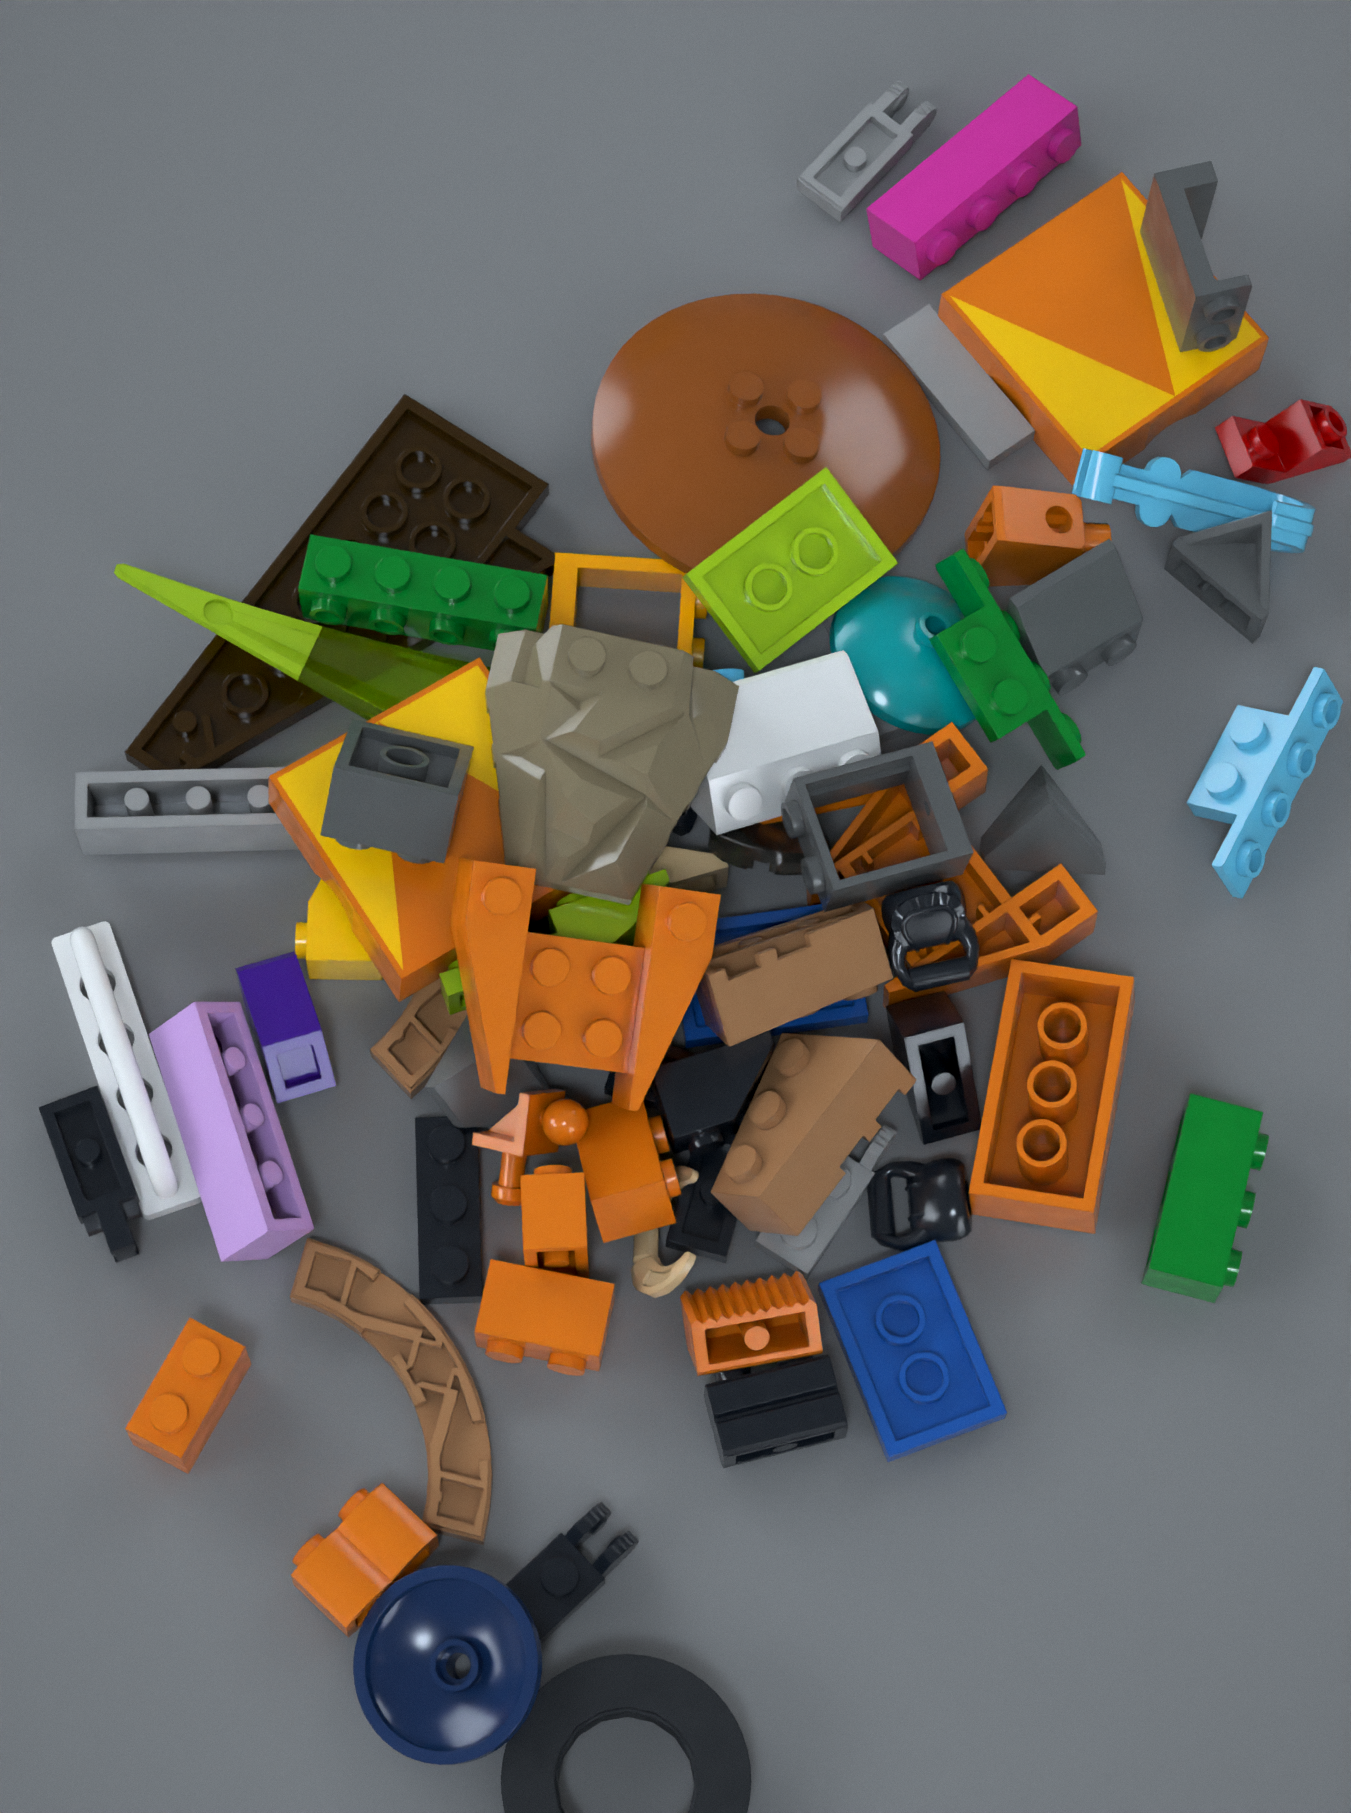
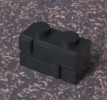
M828 1354L814 1358L811 1355L775 1362L776 1367L752 1373L751 1367L717 1372L713 1375L715 1382L705 1384L704 1400L723 1468L846 1437L848 1429L847 1418Z

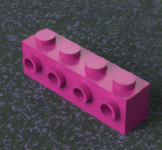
M1031 75L1025 76L866 208L872 246L921 281L937 266L947 263L953 257L956 250L975 234L989 228L996 217L1019 197L1028 195L1034 189L1037 182L1056 166L1067 162L1075 154L1076 150L1081 146L1078 107Z

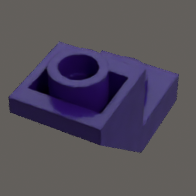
M293 951L235 968L249 1023L259 1041L272 1095L276 1103L335 1087L336 1082L323 1032L296 953Z

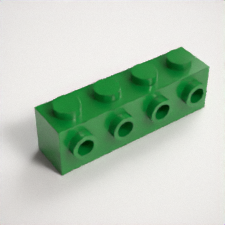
M311 534L298 586L303 618L330 625L341 624L375 630L388 635H405L434 640L446 645H463L495 651L498 634L520 630L543 633L549 605L548 575Z

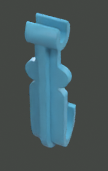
M1083 448L1071 494L1107 504H1112L1113 499L1135 504L1136 517L1140 523L1146 526L1159 527L1164 525L1170 518L1174 527L1198 532L1272 510L1271 551L1303 553L1308 536H1312L1314 529L1312 521L1316 508L1296 498L1189 469L1181 475L1177 462L1168 457L1153 458L1147 463L1145 469H1140L1122 464V457Z

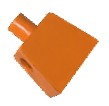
M993 485L964 533L965 548L969 558L978 561L985 570L989 579V587L1032 585L1104 541L1111 540V529L1108 523H1084L1082 501L1077 495Z

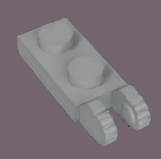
M901 81L894 82L874 104L869 102L801 173L797 179L796 190L841 222L912 147V143L926 131L936 116L937 108L925 100L900 125L892 117L906 102L910 88Z
M884 1125L869 1142L868 1149L860 1163L847 1156L840 1165V1168L846 1174L799 1236L760 1232L754 1246L794 1272L797 1270L804 1275L805 1279L809 1278L866 1192L869 1182L875 1175L874 1170L894 1141L897 1132Z

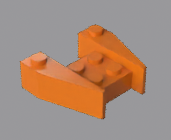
M951 722L920 744L933 741L959 811L986 792L988 768L953 722ZM904 784L875 792L830 850L840 880L930 855ZM972 846L974 853L962 875L925 885L953 881L961 888L966 902V916L976 931L980 945L977 970L970 977V980L914 992L904 987L899 979L895 977L884 985L883 1006L886 1009L885 1006L940 991H945L947 995L1007 978L1011 959L1049 964L1094 932L1098 910L1062 864H1059L1011 897ZM807 890V905L821 904L818 893L811 895ZM885 896L864 901L874 908L883 944L888 949L889 933L884 925L881 912L882 901ZM955 941L949 945L941 944L920 949L919 952H907L906 966L908 969L964 956L965 951L960 942Z
M459 858L451 913V927L480 1087L493 1093L505 1094L510 1059L616 1072L611 1104L627 1110L638 1111L712 959L721 895L642 884L633 946L528 932L536 869Z

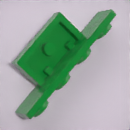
M960 549L935 564L936 570L963 613L964 618L931 637L929 641L990 743L1002 738L1027 722L1055 769L1059 770L1085 757V751L1080 745L1082 739L1077 725L1067 714L1061 713L1050 694L1051 685L1046 673L1041 666L1029 659L1019 642L1020 632L1017 624L1009 613L1000 610L988 590L989 579L980 563L973 558H969L964 549Z

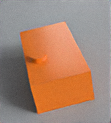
M1011 959L969 1188L973 1215L1095 1234L1135 1004L1134 977Z

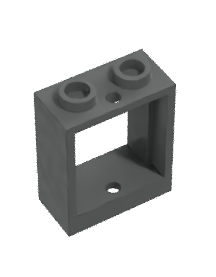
M933 741L793 778L785 802L781 804V815L785 830L791 839L798 837L805 857L801 860V871L805 886L811 895L818 893L824 912L962 875L974 853ZM904 784L930 855L840 880L814 808Z

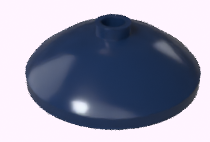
M455 1565L427 1567L401 1578L390 1586L376 1600L365 1617L357 1637L353 1658V1675L357 1698L367 1721L383 1741L399 1753L420 1762L437 1765H456L472 1762L493 1753L508 1742L521 1728L531 1712L537 1698L542 1674V1652L538 1632L529 1611L520 1598L507 1585L492 1575L473 1568ZM465 1654L470 1660L471 1667L467 1676L461 1679L455 1671V1664L457 1659Z

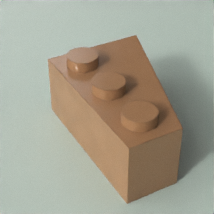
M860 902L828 912L823 910L715 945L713 947L712 959L698 985L696 993L705 1024L727 1046L731 1047L795 1019L809 1016L821 1008L840 1000H856L872 995L878 991V984L893 979L874 908L865 902Z
M782 1033L711 1193L750 1231L799 1236L846 1174L840 1168V1165L861 1138L869 1142L882 1127L876 1121V1118L897 1091L906 1095L917 1079L880 1039Z

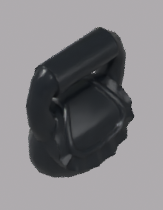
M953 881L939 882L885 896L882 901L881 912L884 925L889 933L887 951L890 968L904 987L914 992L970 980V977L978 967L980 945L976 931L966 916L965 897L957 883ZM955 941H959L965 951L964 956L908 969L906 966L907 952H919L920 949L941 944L949 945Z
M942 1158L927 1164L916 1161L891 1162L874 1171L875 1175L867 1186L871 1237L881 1246L906 1251L936 1240V1243L960 1240L972 1232L969 1182L965 1164L960 1160ZM894 1177L906 1180L907 1186L905 1191L908 1193L910 1216L907 1219L910 1222L911 1230L900 1236H896L891 1188V1179Z

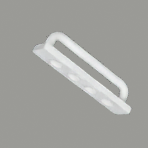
M103 921L88 927H78L70 933L55 937L51 942L111 1123L140 1199L138 1204L143 1217L146 1220H152L200 1203L202 1200L168 1093L110 924ZM107 974L112 976L116 981L114 992L112 990ZM83 983L89 999L82 994L81 988ZM125 1028L131 1031L134 1035L135 1040L133 1046H131ZM101 1038L103 1039L107 1054L100 1048ZM144 1083L151 1087V1089L153 1090V1098L151 1102ZM120 1093L126 1110L122 1108L119 1104L118 1098ZM163 1139L172 1146L171 1158H169ZM139 1149L145 1166L138 1161L137 1153Z

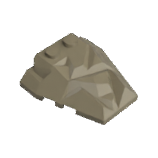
M553 625L545 634L529 630L498 634L485 690L487 714L489 713L492 732L493 744L491 751L499 790L498 810L505 865L536 869L534 885L630 905L667 845L670 833L685 809L688 810L698 794V788L714 763L718 762L726 749L739 686L716 671L694 667V657L683 650L569 625Z

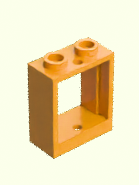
M555 552L549 629L553 625L560 624L576 627L579 586L681 593L677 649L683 650L694 657V667L703 668L705 638H693L694 619H706L707 610L682 578L686 573L668 564L663 559Z

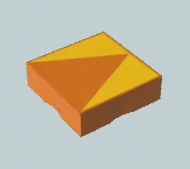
M1123 172L942 293L938 317L1035 429L1033 441L1072 486L1074 485L1083 448L1122 457V464L1126 463L1142 452L1154 437L1166 427L1178 420L1198 413L1257 372L1269 340L1266 333L1245 311L1237 338L1225 347L1210 352H1203L1199 349L1185 352L1179 351L1140 234L1148 200Z
M480 657L366 721L474 747L453 837L444 864L435 861L425 864L412 863L402 859L395 852L374 847L362 850L351 849L342 846L334 838L321 836L333 768L347 732L269 776L268 803L313 872L332 889L340 900L350 921L353 933L398 1002L440 978L439 974L448 971V966L457 960L451 927V913L459 858L505 864L498 810L499 790L491 751L493 744L490 716L489 713L487 714L485 701L489 670ZM534 885L529 924L535 923L547 916L550 909L557 907L556 904L559 900L572 893Z

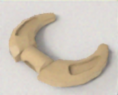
M686 1166L675 1167L680 1189L698 1180V1171ZM658 1228L634 1235V1265L631 1268L632 1283L636 1290L654 1298L669 1294L681 1284L696 1260V1255L687 1251L675 1263L664 1266L660 1258H658Z

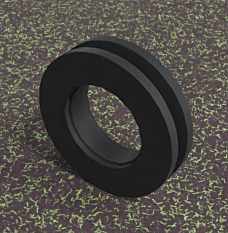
M617 1654L590 1659L566 1669L539 1689L533 1708L526 1721L506 1743L501 1770V1794L505 1813H565L561 1806L558 1788L563 1758L578 1736L602 1721L624 1717L656 1724L672 1735L690 1760L694 1782L691 1805L687 1813L748 1812L751 1795V1765L748 1749L735 1717L726 1703L708 1684L690 1671L663 1659L646 1655Z

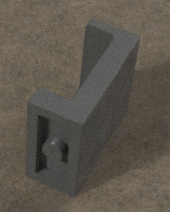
M1211 161L1154 173L1140 229V234L1180 352L1199 349L1203 352L1215 351L1236 339L1252 290L1249 275L1216 280L1201 241L1218 183Z

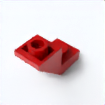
M1300 399L1265 423L1231 416L1215 427L1234 477L1237 479L1268 485L1336 465L1351 458V450L1345 438L1347 427L1343 418L1332 406Z

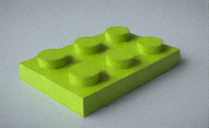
M825 467L682 578L752 671L756 673L892 569L898 562L827 467Z

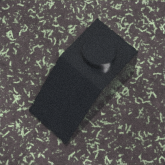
M945 991L885 1006L894 1056L917 1079L906 1095L923 1145L980 1130L981 1117L964 1021Z
M770 1031L731 1047L724 1045L659 1066L650 1086L674 1154L689 1150L691 1156L707 1154L724 1146L726 1143L724 1138L733 1136L771 1059L774 1042Z

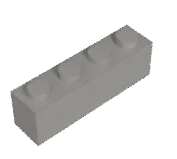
M285 767L75 772L74 830L83 855L299 850L268 803L269 776Z

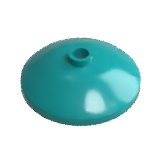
M884 576L877 579L835 612L830 627V651L835 653L844 650L848 654L872 714L900 729L926 735H934L951 722L960 730L976 720L929 641L931 637L964 618L963 613L949 592L916 578Z

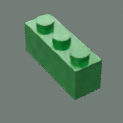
M1190 1093L1182 1110L1141 1284L1215 1303L1223 1289V1285L1234 1287L1242 1259V1251L1232 1249L1237 1227L1247 1229L1256 1197L1255 1192L1246 1190L1250 1169L1261 1170L1269 1140V1135L1259 1132L1263 1112Z

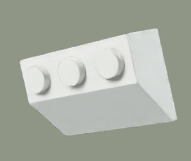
M844 650L733 682L739 686L727 746L718 762L712 765L699 786L698 794L692 802L691 808L716 835L782 816L781 804L785 802L793 778L881 755L877 726L849 656Z

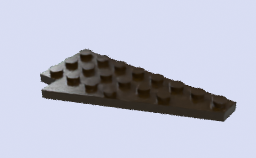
M404 394L241 602L323 626L298 680L216 634L125 750L127 761L141 770L217 769L436 642L434 640L405 635H388L375 630L341 624L330 625L303 618L298 586L310 534L544 574L550 577L554 574L555 553L520 532L549 495V484Z

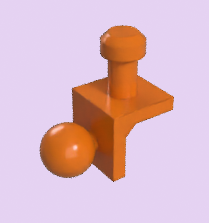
M548 1089L520 1092L518 1105L488 1131L473 1132L472 1145L502 1152L499 1181L492 1182L491 1196L496 1203L507 1206L521 1205L520 1175H525L527 1156L558 1152L559 1145L569 1146L576 1144L585 1136L589 1126L588 1114L580 1103L571 1099H565L566 1091Z

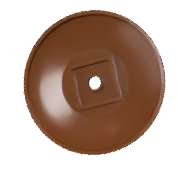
M751 293L709 297L672 309L649 322L621 347L610 362L596 395L591 421L593 461L599 482L611 506L638 540L665 562L684 573H688L825 467H827L893 557H896L912 540L922 525L931 506L939 478L940 441L936 421L921 386L901 359L879 338L850 319L822 306L778 295ZM762 419L775 420L784 427L785 432L780 435L766 434L757 427L756 422Z

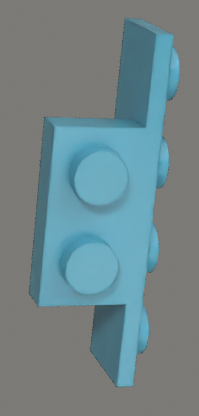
M1313 667L1289 716L1237 705L1187 801V805L1195 816L1232 824L1212 863V867L1232 897L1243 899L1252 879L1261 872L1265 862V854L1278 829L1286 823L1293 799L1303 780L1313 771L1316 755L1328 731L1339 720L1343 700L1323 668Z

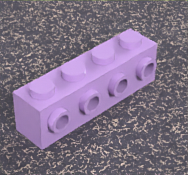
M191 1003L149 1033V1037L221 1262L269 1259L314 1229L312 1219L241 1003Z

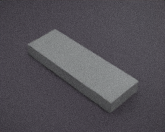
M930 304L883 334L882 342L907 366L921 386L925 396L987 470L1034 439L1035 429L942 322Z

